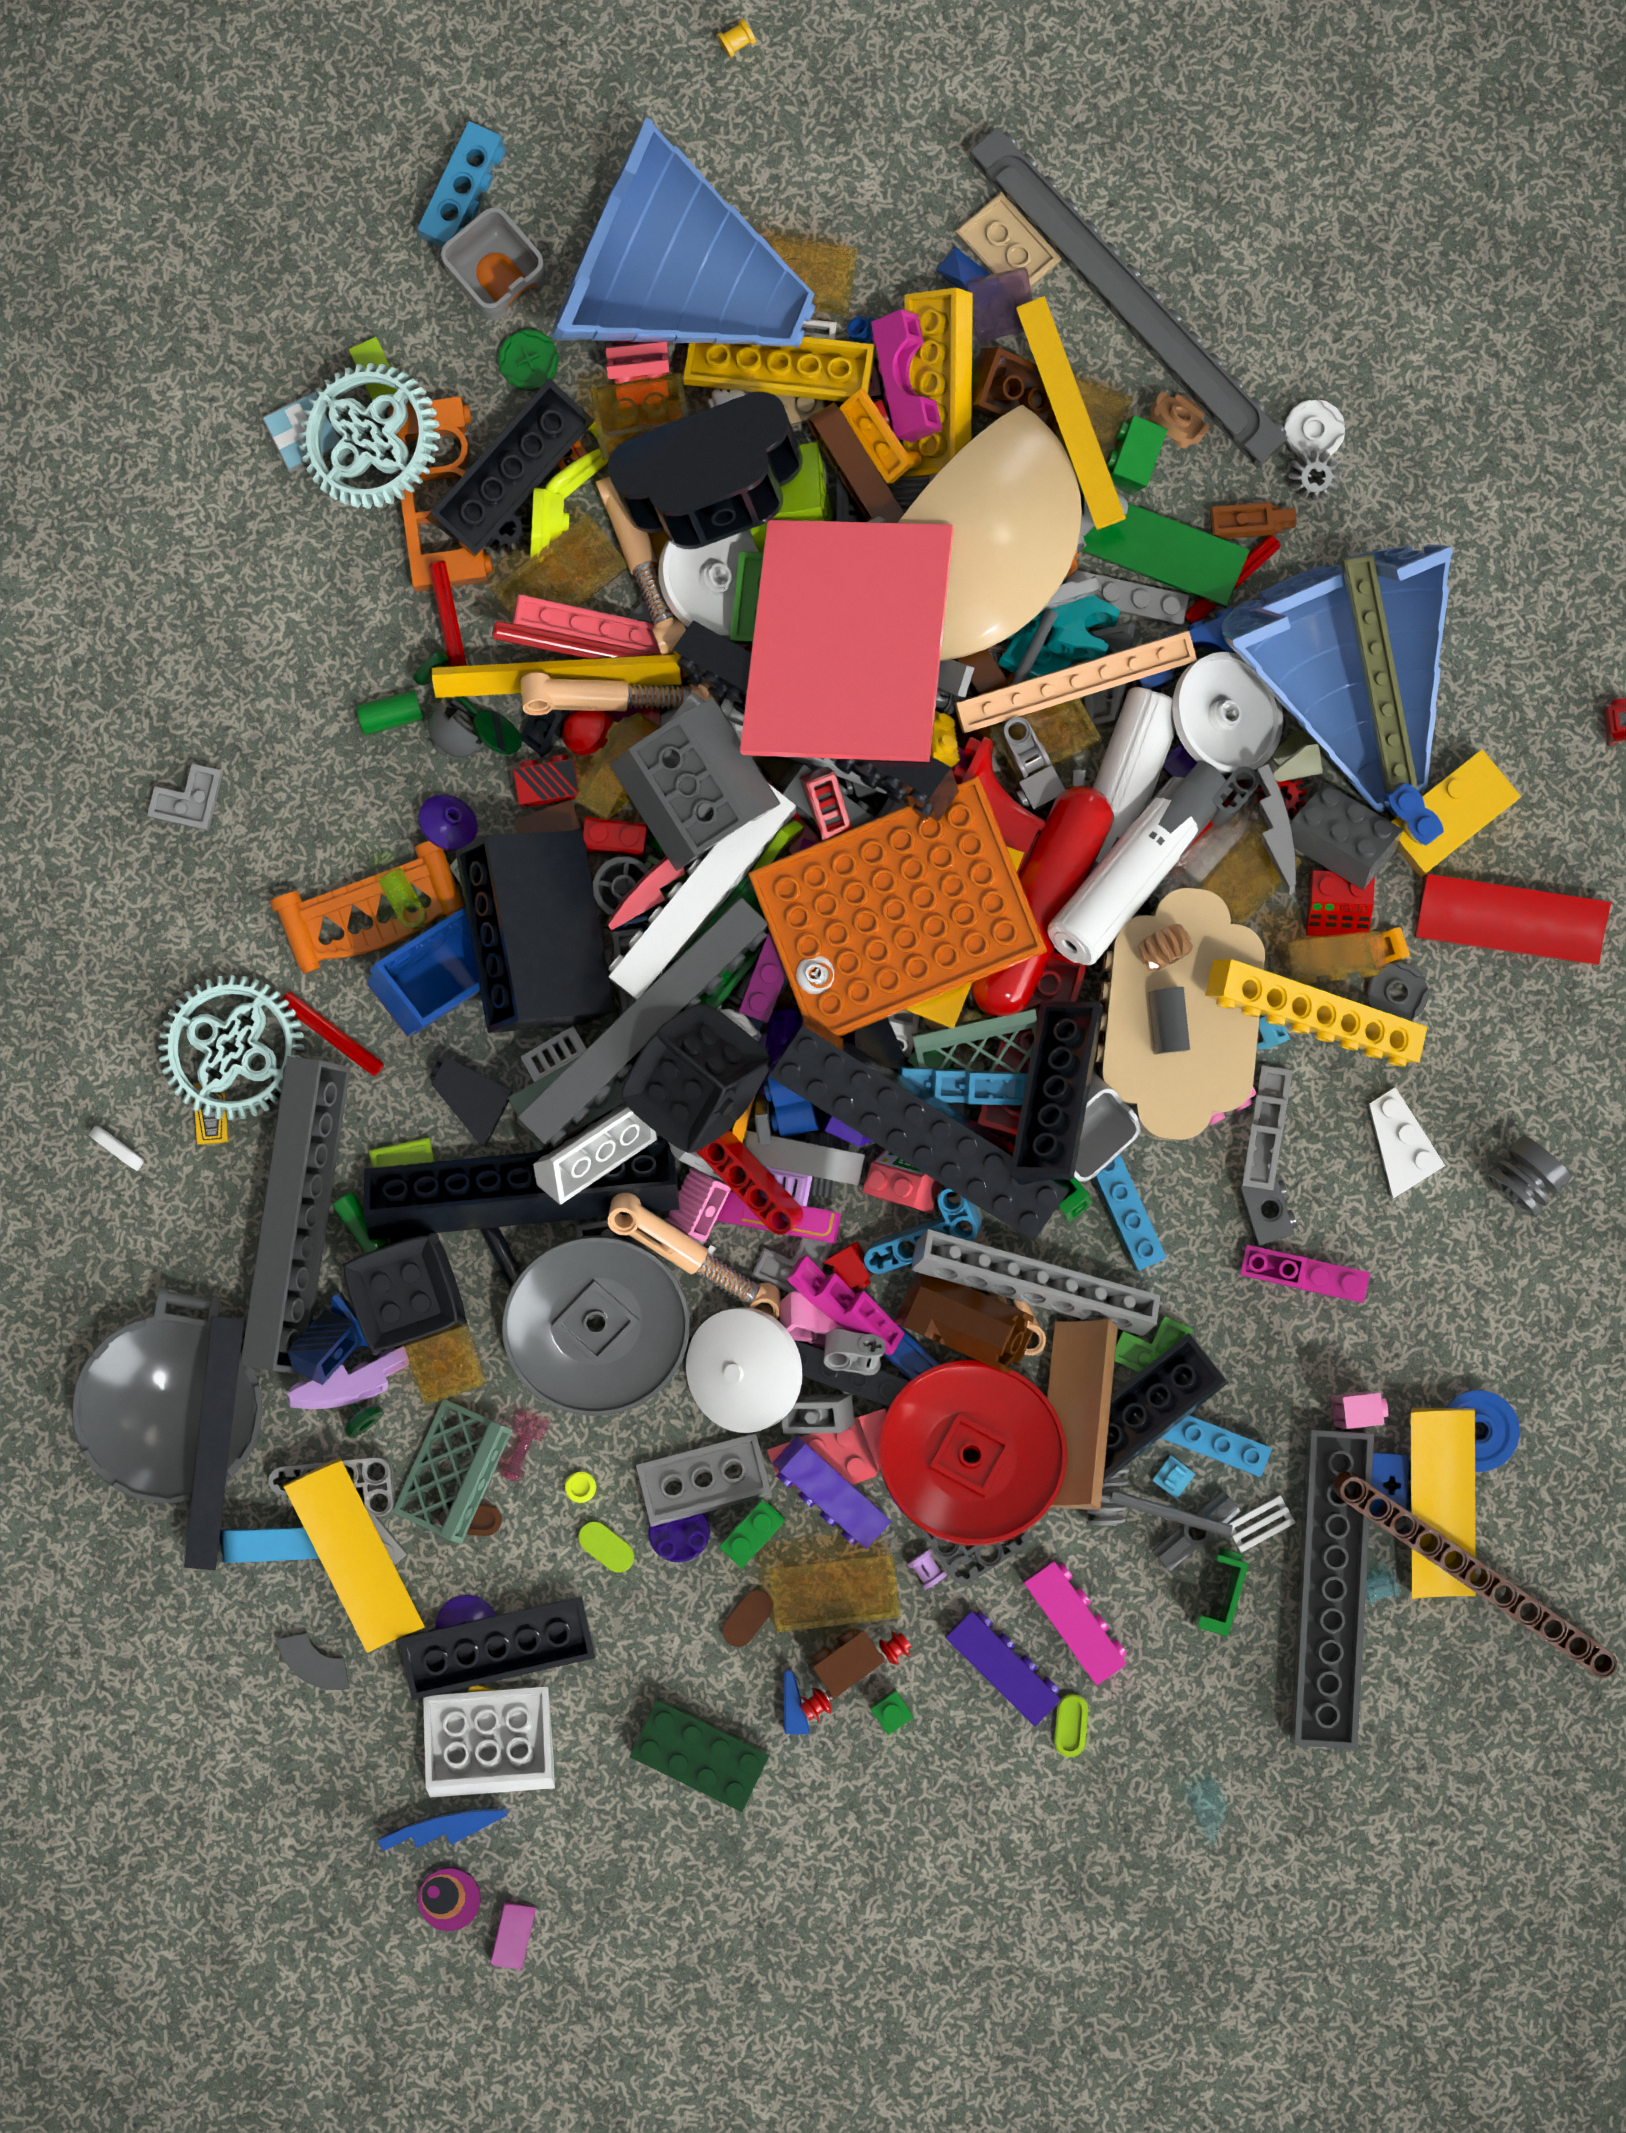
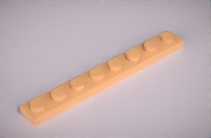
M1183 631L954 702L962 733H967L1197 661L1190 632Z

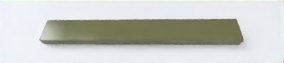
M1374 555L1345 559L1341 561L1385 794L1399 783H1408L1418 790Z

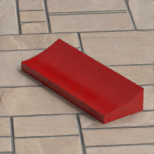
M1427 874L1423 877L1415 938L1599 965L1612 902Z

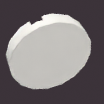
M1303 401L1295 406L1286 418L1284 426L1286 430L1285 435L1287 436L1286 443L1291 451L1299 457V453L1302 451L1307 454L1308 458L1311 457L1312 448H1317L1319 456L1325 450L1331 456L1338 450L1344 440L1345 423L1343 416L1335 406L1327 401Z

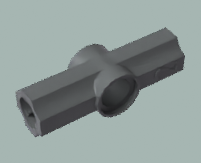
M1222 1490L1195 1514L1227 1524L1241 1510L1226 1492ZM1182 1524L1152 1551L1161 1563L1171 1571L1199 1546L1207 1543L1215 1533L1204 1530L1203 1536L1194 1540L1189 1536L1188 1530L1190 1526Z

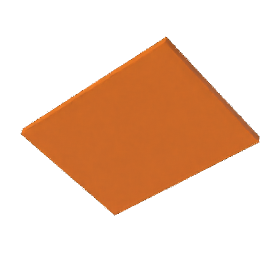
M978 776L957 785L959 793L939 821L928 817V819L920 817L912 810V806L908 805L748 873L802 1017L804 1015L840 1037L1047 952L1033 912ZM821 955L832 964L834 980L831 968L824 963H817L828 970L829 978L822 985L812 982L810 984L816 988H825L830 984L831 986L823 993L809 994L798 985L796 979L797 967L802 960L813 959ZM816 967L809 971V976L812 979H816L815 976H811V972H815Z

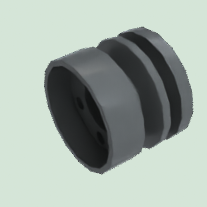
M1522 1135L1508 1150L1515 1164L1513 1165L1500 1159L1497 1165L1503 1173L1493 1168L1486 1175L1496 1187L1497 1192L1507 1202L1535 1218L1542 1212L1537 1203L1543 1206H1547L1550 1203L1542 1189L1545 1188L1553 1193H1559L1570 1181L1571 1175L1546 1149L1531 1138Z

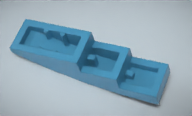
M899 1067V1074L941 1101L967 1104L1022 1105L1028 1073Z

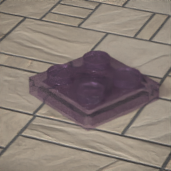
M1025 266L966 281L967 291L973 293L972 317L976 338L979 343L1024 332L1016 307L1033 301L1028 272Z

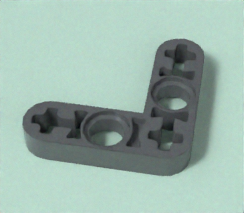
M920 1528L951 1578L959 1584H968L1023 1549L1029 1541V1532L1026 1530L1020 1536L1022 1540L1020 1544L1012 1541L1005 1545L1010 1549L1006 1554H1004L999 1543L992 1544L997 1547L998 1556L994 1561L986 1562L980 1556L981 1548L984 1545L972 1546L967 1550L964 1545L955 1543L954 1549L945 1553L938 1549L937 1541L939 1538L935 1536L930 1538L929 1534ZM975 1552L977 1561L984 1568L978 1571L975 1565L968 1570L970 1574L968 1578H964L962 1575L957 1577L954 1573L958 1570L956 1564L958 1562H962L964 1565L970 1563L973 1560L968 1555Z

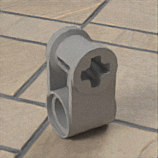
M1022 717L1011 718L1007 721L1002 730V739L1011 754L1013 763L1020 776L1026 779L1028 774L1044 765L1046 767L1050 766L1049 756L1041 742L1038 741L1029 722ZM1010 726H1021L1024 729L1025 737L1022 740L1012 739L1008 733ZM1034 757H1037L1036 759L1030 761L1029 763H1025L1026 761H1028V760H1030V759H1032V758H1034Z
M833 1329L827 1332L825 1336L824 1364L829 1369L835 1371L874 1375L879 1371L881 1365L879 1358L884 1354L886 1344L881 1337L874 1334ZM869 1343H872L871 1349L869 1351ZM868 1359L870 1361L869 1367L866 1366Z

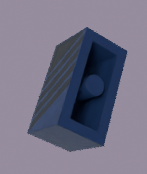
M325 1309L317 1319L312 1321L302 1336L293 1342L287 1353L294 1372L323 1385L361 1343L355 1322Z

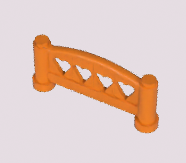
M430 841L414 847L418 857L417 860L302 902L299 891H293L270 900L273 912H278L297 966L302 970L303 974L320 969L319 962L323 959L358 956L394 945L422 930L439 916L446 915L448 918L464 908L463 900L444 852L446 849L439 848ZM411 883L431 898L429 907H419L413 913L406 909ZM382 894L401 907V917L398 919L390 917L387 923H380L378 921L377 914ZM353 905L372 918L373 926L370 929L365 930L361 928L357 934L349 932L348 925ZM324 915L344 930V937L341 940L332 939L328 945H323L319 940Z

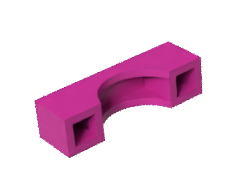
M900 309L871 322L873 330L872 340L878 353V369L883 377L885 386L884 397L889 405L892 431L898 439L912 443L941 431L942 426L936 401L918 396L913 390L909 378L912 358L916 351L924 344L918 315Z

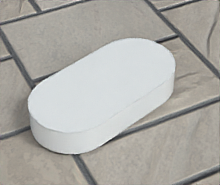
M98 1125L94 1126L88 1135L136 1171L144 1164L142 1157Z

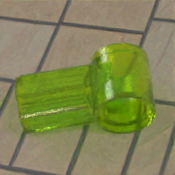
M402 868L391 871L378 880L399 922L404 927L416 930L425 925L428 915L427 911L421 904ZM410 907H417L420 910V917L414 923H408L404 918L405 911Z

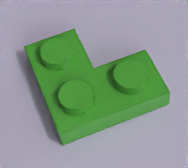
M1164 1316L1151 1343L1126 1331H1122L1116 1343L1115 1361L1132 1370L1141 1372L1186 1334H1191L1193 1329Z

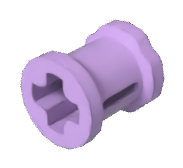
M930 1549L924 1551L907 1564L909 1568L915 1570L922 1580L924 1590L932 1587L947 1576L946 1572L941 1571L932 1559Z

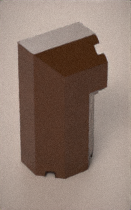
M916 1272L893 1322L1008 1374L1012 1369L1007 1366L1011 1362L1018 1364L1023 1358L1032 1337V1330L1027 1328L1028 1321L1033 1323L1034 1316L965 1285Z

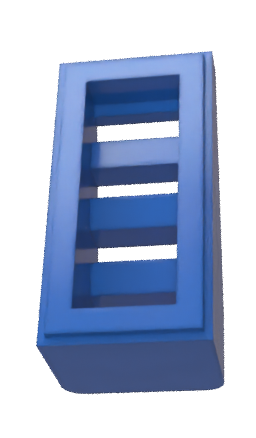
M785 1668L784 1733L809 1734L807 1718L799 1707L802 1704L794 1672L792 1668Z

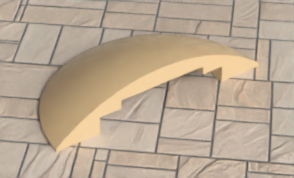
M1024 405L1016 407L997 419L962 448L933 478L898 521V523L948 524L953 525L954 528L940 661L965 657L985 650L1023 628L1037 616L1057 592L1071 567L1077 550L1081 531L1082 509L1081 495L1074 468L1063 445L1052 430Z

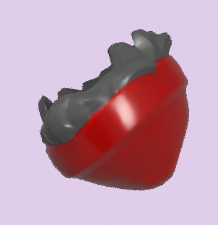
M572 710L568 713L563 723V742L576 755L578 760L581 761L583 758L591 759L602 754L604 748L616 735L618 725L608 711Z

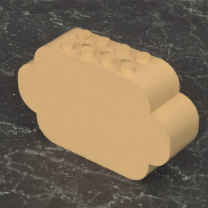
M1181 888L1170 892L1157 903L1151 916L1144 915L1132 918L1112 941L1109 951L1107 950L1103 955L1102 971L1107 972V980L1100 986L1099 1002L1104 1003V1011L1099 1032L1101 1033V1042L1097 1044L1094 1064H1098V1076L1116 1091L1124 1103L1132 1106V1110L1139 1118L1140 1131L1153 1139L1181 1141L1199 1135L1208 1126L1212 1114H1221L1240 1107L1248 1099L1253 1088L1259 1017L1241 1014L1242 1009L1238 1007L1228 1009L1217 1006V1000L1206 997L1205 993L1214 959H1233L1264 970L1265 949L1261 939L1253 930L1243 925L1230 924L1231 919L1227 905L1218 895L1208 890ZM1172 924H1181L1191 938L1190 941L1193 945L1191 952L1158 971H1148L1139 957L1140 954L1137 950L1139 943L1163 928L1169 927ZM1184 987L1190 1050L1155 1055L1149 992Z

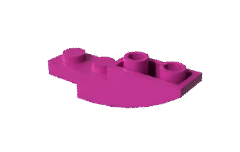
M1247 1245L1240 1275L1326 1296L1364 1303L1371 1273Z

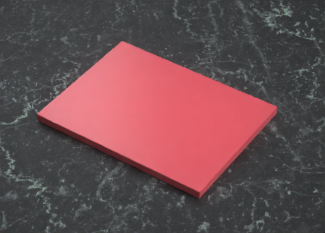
M770 520L767 522L740 745L742 755L930 762L954 534L953 525Z

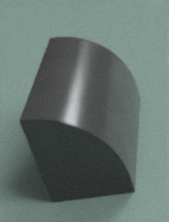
M1184 987L1150 991L1149 1002L1155 1055L1189 1051L1190 1042Z

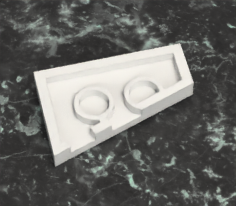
M1396 1087L1368 1104L1392 1199L1445 1166Z

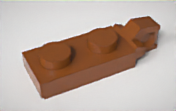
M1272 502L1210 508L1212 535L1221 539L1274 535L1281 533L1283 529L1296 527L1295 508L1279 510V506L1272 505Z

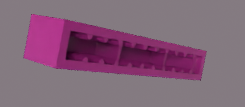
M803 838L798 852L818 843ZM768 930L767 937L738 1010L739 1013L766 1023L769 1022L786 976L770 930Z

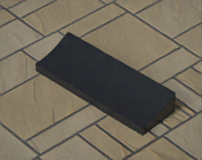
M548 379L425 518L475 557L595 420L555 383Z
M1041 1001L1010 1174L1019 1185L1045 1180L1074 1179L1104 1009L1101 1002Z
M1190 1333L1186 1334L1111 1395L1103 1484L1229 1383L1198 1340Z
M582 1596L398 1638L412 1700L596 1658L597 1655Z

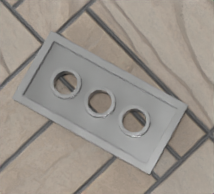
M756 1433L636 1465L651 1527L772 1495ZM731 1465H739L742 1467L743 1472L739 1478L730 1479L725 1475L727 1468ZM699 1474H711L713 1477L711 1484L707 1487L696 1485L695 1480ZM671 1481L682 1483V1490L676 1495H669L665 1492L666 1485Z

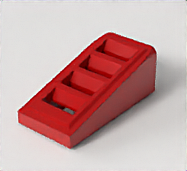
M823 767L801 776L800 781L821 838L824 840L852 829L835 771L829 767ZM827 782V784L814 788V786ZM828 792L831 793V796L818 801V796ZM835 804L836 808L824 813L821 812V809ZM836 816L840 817L839 821L825 825L826 820Z

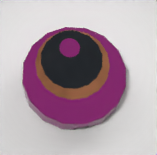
M455 1867L440 1868L431 1873L421 1885L418 1896L419 1910L425 1921L436 1929L443 1931L460 1930L470 1924L478 1913L481 1903L480 1887L474 1877L464 1870Z

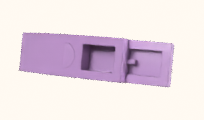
M404 1346L397 1350L395 1347H392L382 1352L378 1356V1360L370 1364L363 1362L355 1366L349 1375L342 1364L323 1385L313 1380L308 1383L306 1380H303L290 1388L291 1392L287 1393V1403L291 1408L325 1409L345 1406L369 1399L388 1390V1380L386 1377L408 1366L410 1356Z

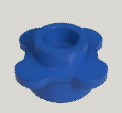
M864 316L853 318L847 326V333L850 336L847 341L873 343L871 322L876 319L873 317L867 319Z

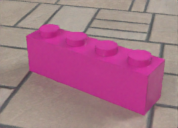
M1052 1559L1024 1579L1023 1583L1097 1686L1127 1665L1123 1659L1127 1652L1117 1639L1111 1642L1105 1631L1109 1627L1098 1613L1093 1616L1086 1607L1091 1602L1081 1588L1076 1591L1068 1581L1073 1576L1064 1563L1061 1562L1057 1565Z

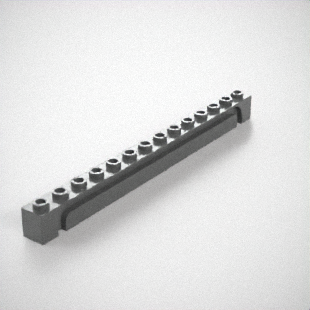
M996 127L970 151L969 160L999 193L1002 192L1070 269L1258 469L1285 444L1287 436L1282 424L1276 419L1272 421L1264 413L1265 407L1255 397L1251 399L1244 392L1245 387L1239 378L1235 375L1230 377L1223 369L1224 364L1221 359L1214 353L1209 354L1202 347L1203 341L1194 331H1187L1181 324L1183 321L1179 314L1172 308L1168 310L1160 302L1162 298L1152 286L1147 288L1140 280L1141 275L1137 269L1131 264L1126 265L1119 258L1120 252L1111 242L1105 243L1099 236L1100 232L1095 224L1090 220L1085 221L1078 214L1079 209L1070 198L1064 199L1058 193L1057 184L1049 176L1044 177L1037 170L1038 165L1029 154L1023 155L1016 148L1017 142L1008 132L1002 133Z

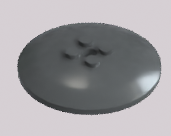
M597 1235L577 1237L558 1243L543 1251L527 1264L509 1291L502 1320L505 1351L514 1372L521 1382L534 1395L549 1405L566 1412L586 1416H602L624 1412L637 1407L655 1396L666 1386L678 1370L686 1352L690 1330L686 1298L677 1278L669 1267L651 1251L636 1243L618 1237ZM592 1315H600L605 1321L601 1327L591 1328L587 1324V1319Z

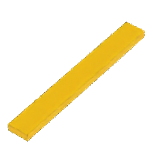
M1045 296L1016 307L1096 529L1099 530L1126 519Z
M674 654L432 668V681L435 698L521 693L520 680L523 676L530 673H544L551 679L627 681V684L630 686L640 684L641 687L644 684L646 686L681 685V669L677 665L678 661Z

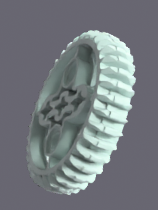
M368 363L366 369L363 365L356 364L355 372L348 367L345 368V376L338 372L334 373L335 382L333 383L328 379L324 380L327 388L325 390L316 389L317 394L320 395L317 400L314 398L309 399V402L314 406L312 410H304V414L309 416L308 421L300 422L301 426L307 428L306 432L299 433L300 438L306 440L299 447L303 452H308L302 457L303 462L310 464L306 468L307 472L311 475L315 474L313 481L318 485L321 484L320 488L323 492H330L331 498L335 500L340 498V502L345 505L351 502L353 507L358 508L362 504L366 509H370L373 503L378 508L383 507L384 500L390 505L394 504V495L401 500L405 499L403 490L406 489L410 493L415 492L412 483L414 481L419 484L423 483L419 475L422 472L425 474L430 473V470L425 467L427 462H436L435 458L430 456L431 451H438L439 448L432 442L441 437L440 434L433 431L440 425L438 421L432 419L437 415L435 409L429 408L433 404L432 399L425 397L426 390L422 387L418 388L419 383L415 379L409 380L407 373L401 372L399 374V370L395 367H391L388 370V367L384 364H380L377 368L373 363ZM368 383L384 384L398 390L395 394L378 396L368 408L353 398L338 400L351 389ZM410 401L415 409L419 426L418 442L411 460L408 447L396 435L407 421L406 403ZM393 406L394 412L392 416L385 419L386 409ZM343 411H346L351 416L350 418L353 422L348 421ZM328 413L331 425L343 437L331 453L333 465L331 471L325 464L321 449L322 428ZM363 416L367 417L370 420H363ZM375 420L376 422L380 423V424L383 425L384 427L382 428V427H380L379 425L375 424V423L372 422V421ZM365 430L370 432L372 438L374 439V442L369 440L367 434L365 433ZM357 444L369 452H376V456L370 454L369 452H364L355 445ZM386 450L391 451L396 461L391 460ZM354 453V461L349 466H346L347 456ZM371 464L386 474L401 472L400 475L389 483L373 489L355 488L341 482L344 477L354 478L362 475Z
M230 975L228 985L225 984L222 976L217 977L218 986L214 987L210 979L205 980L207 990H203L199 984H196L194 989L197 995L193 996L190 992L186 991L184 996L189 1001L186 1004L179 999L175 1002L181 1010L178 1013L174 1010H169L168 1014L175 1018L173 1023L169 1021L163 1022L165 1027L170 1028V1033L161 1032L160 1037L168 1040V1044H161L158 1048L161 1051H168V1055L161 1056L159 1060L161 1063H170V1066L165 1067L162 1072L165 1075L174 1074L167 1081L168 1085L180 1084L174 1091L175 1095L179 1096L185 1092L187 1093L182 1100L183 1103L189 1104L195 1099L192 1108L195 1111H199L202 1105H205L203 1113L205 1116L209 1117L212 1114L213 1108L216 1109L215 1118L220 1120L224 1115V1111H227L228 1120H234L235 1111H238L241 1119H246V1109H250L253 1116H258V1105H261L264 1111H269L270 1107L266 1101L271 1099L277 1105L279 1098L275 1094L278 1091L282 1093L283 1068L286 1065L287 1056L303 1058L295 1055L296 1051L305 1050L304 1045L296 1044L295 1040L304 1038L302 1032L294 1033L293 1031L301 1026V1022H290V1019L296 1015L295 1010L292 1009L284 1012L289 1002L285 999L277 1003L281 997V993L275 991L269 997L271 986L265 984L259 991L260 981L257 979L253 980L250 987H248V977L242 976L240 984L237 985V979L234 975ZM236 994L254 998L253 1003H242L236 1006L225 1022L210 1014H200L190 1019L191 1013L197 1007L218 996ZM263 1005H266L275 1014L284 1032L286 1049L281 1069H277V1058L274 1052L258 1041L266 1026V1016L262 1010ZM251 1015L254 1024L244 1027V1023L241 1021L242 1017H249ZM211 1025L213 1029L212 1036L207 1040H200L198 1031L201 1026ZM184 1026L187 1027V1038L190 1044L206 1054L197 1071L202 1090H198L191 1084L180 1064L178 1045L180 1033ZM222 1030L230 1031L229 1035H222ZM247 1040H248V1043L253 1047V1048H251V1049H249V1050H248V1047L245 1046V1043L247 1042ZM236 1041L235 1045L239 1048L238 1051L228 1054L229 1050L225 1048L228 1042L233 1044ZM214 1046H216V1049L219 1050V1052L217 1053V1055H216L215 1051H213V1050L211 1049V1048L214 1047ZM257 1055H263L266 1059V1065L260 1071H254L251 1067L252 1059ZM235 1060L238 1062L242 1060V1066L234 1064ZM220 1068L219 1072L223 1074L220 1080L216 1078L213 1080L210 1071ZM238 1074L256 1082L274 1077V1081L265 1090L245 1100L222 1101L210 1097V1093H219L227 1090L233 1084Z

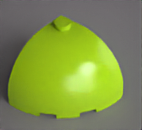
M818 442L799 445L803 455L801 470L792 481L781 486L783 504L779 512L771 520L831 522L833 520L829 494L826 492L825 473ZM767 522L750 529L755 546L759 552H764Z

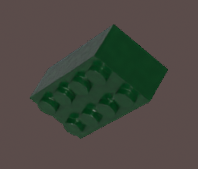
M658 1697L629 1757L743 1812L770 1756V1751Z

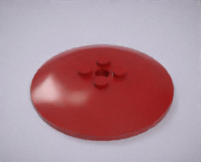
M977 1360L944 1363L915 1377L899 1392L890 1405L884 1418L879 1438L878 1455L882 1478L891 1498L901 1512L925 1532L939 1539L961 1545L979 1546L1000 1543L1012 1539L1034 1526L1055 1501L1066 1471L1067 1447L1063 1427L1055 1409L1046 1396L1032 1382L1019 1373L1011 1370L1007 1374ZM966 1449L976 1450L979 1454V1461L973 1464L966 1462L962 1456L963 1451Z

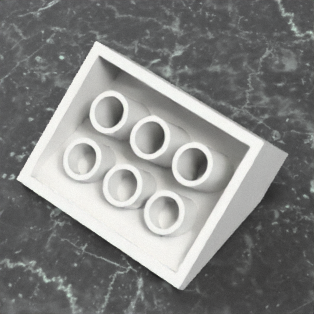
M548 1687L442 1694L423 1698L425 1781L430 1798L555 1788Z

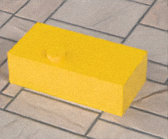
M1481 749L1422 797L1425 808L1433 811L1440 819L1444 833L1427 846L1420 845L1411 840L1406 834L1402 820L1395 818L1391 823L1403 829L1397 850L1417 875L1422 877L1521 798V796L1484 750Z

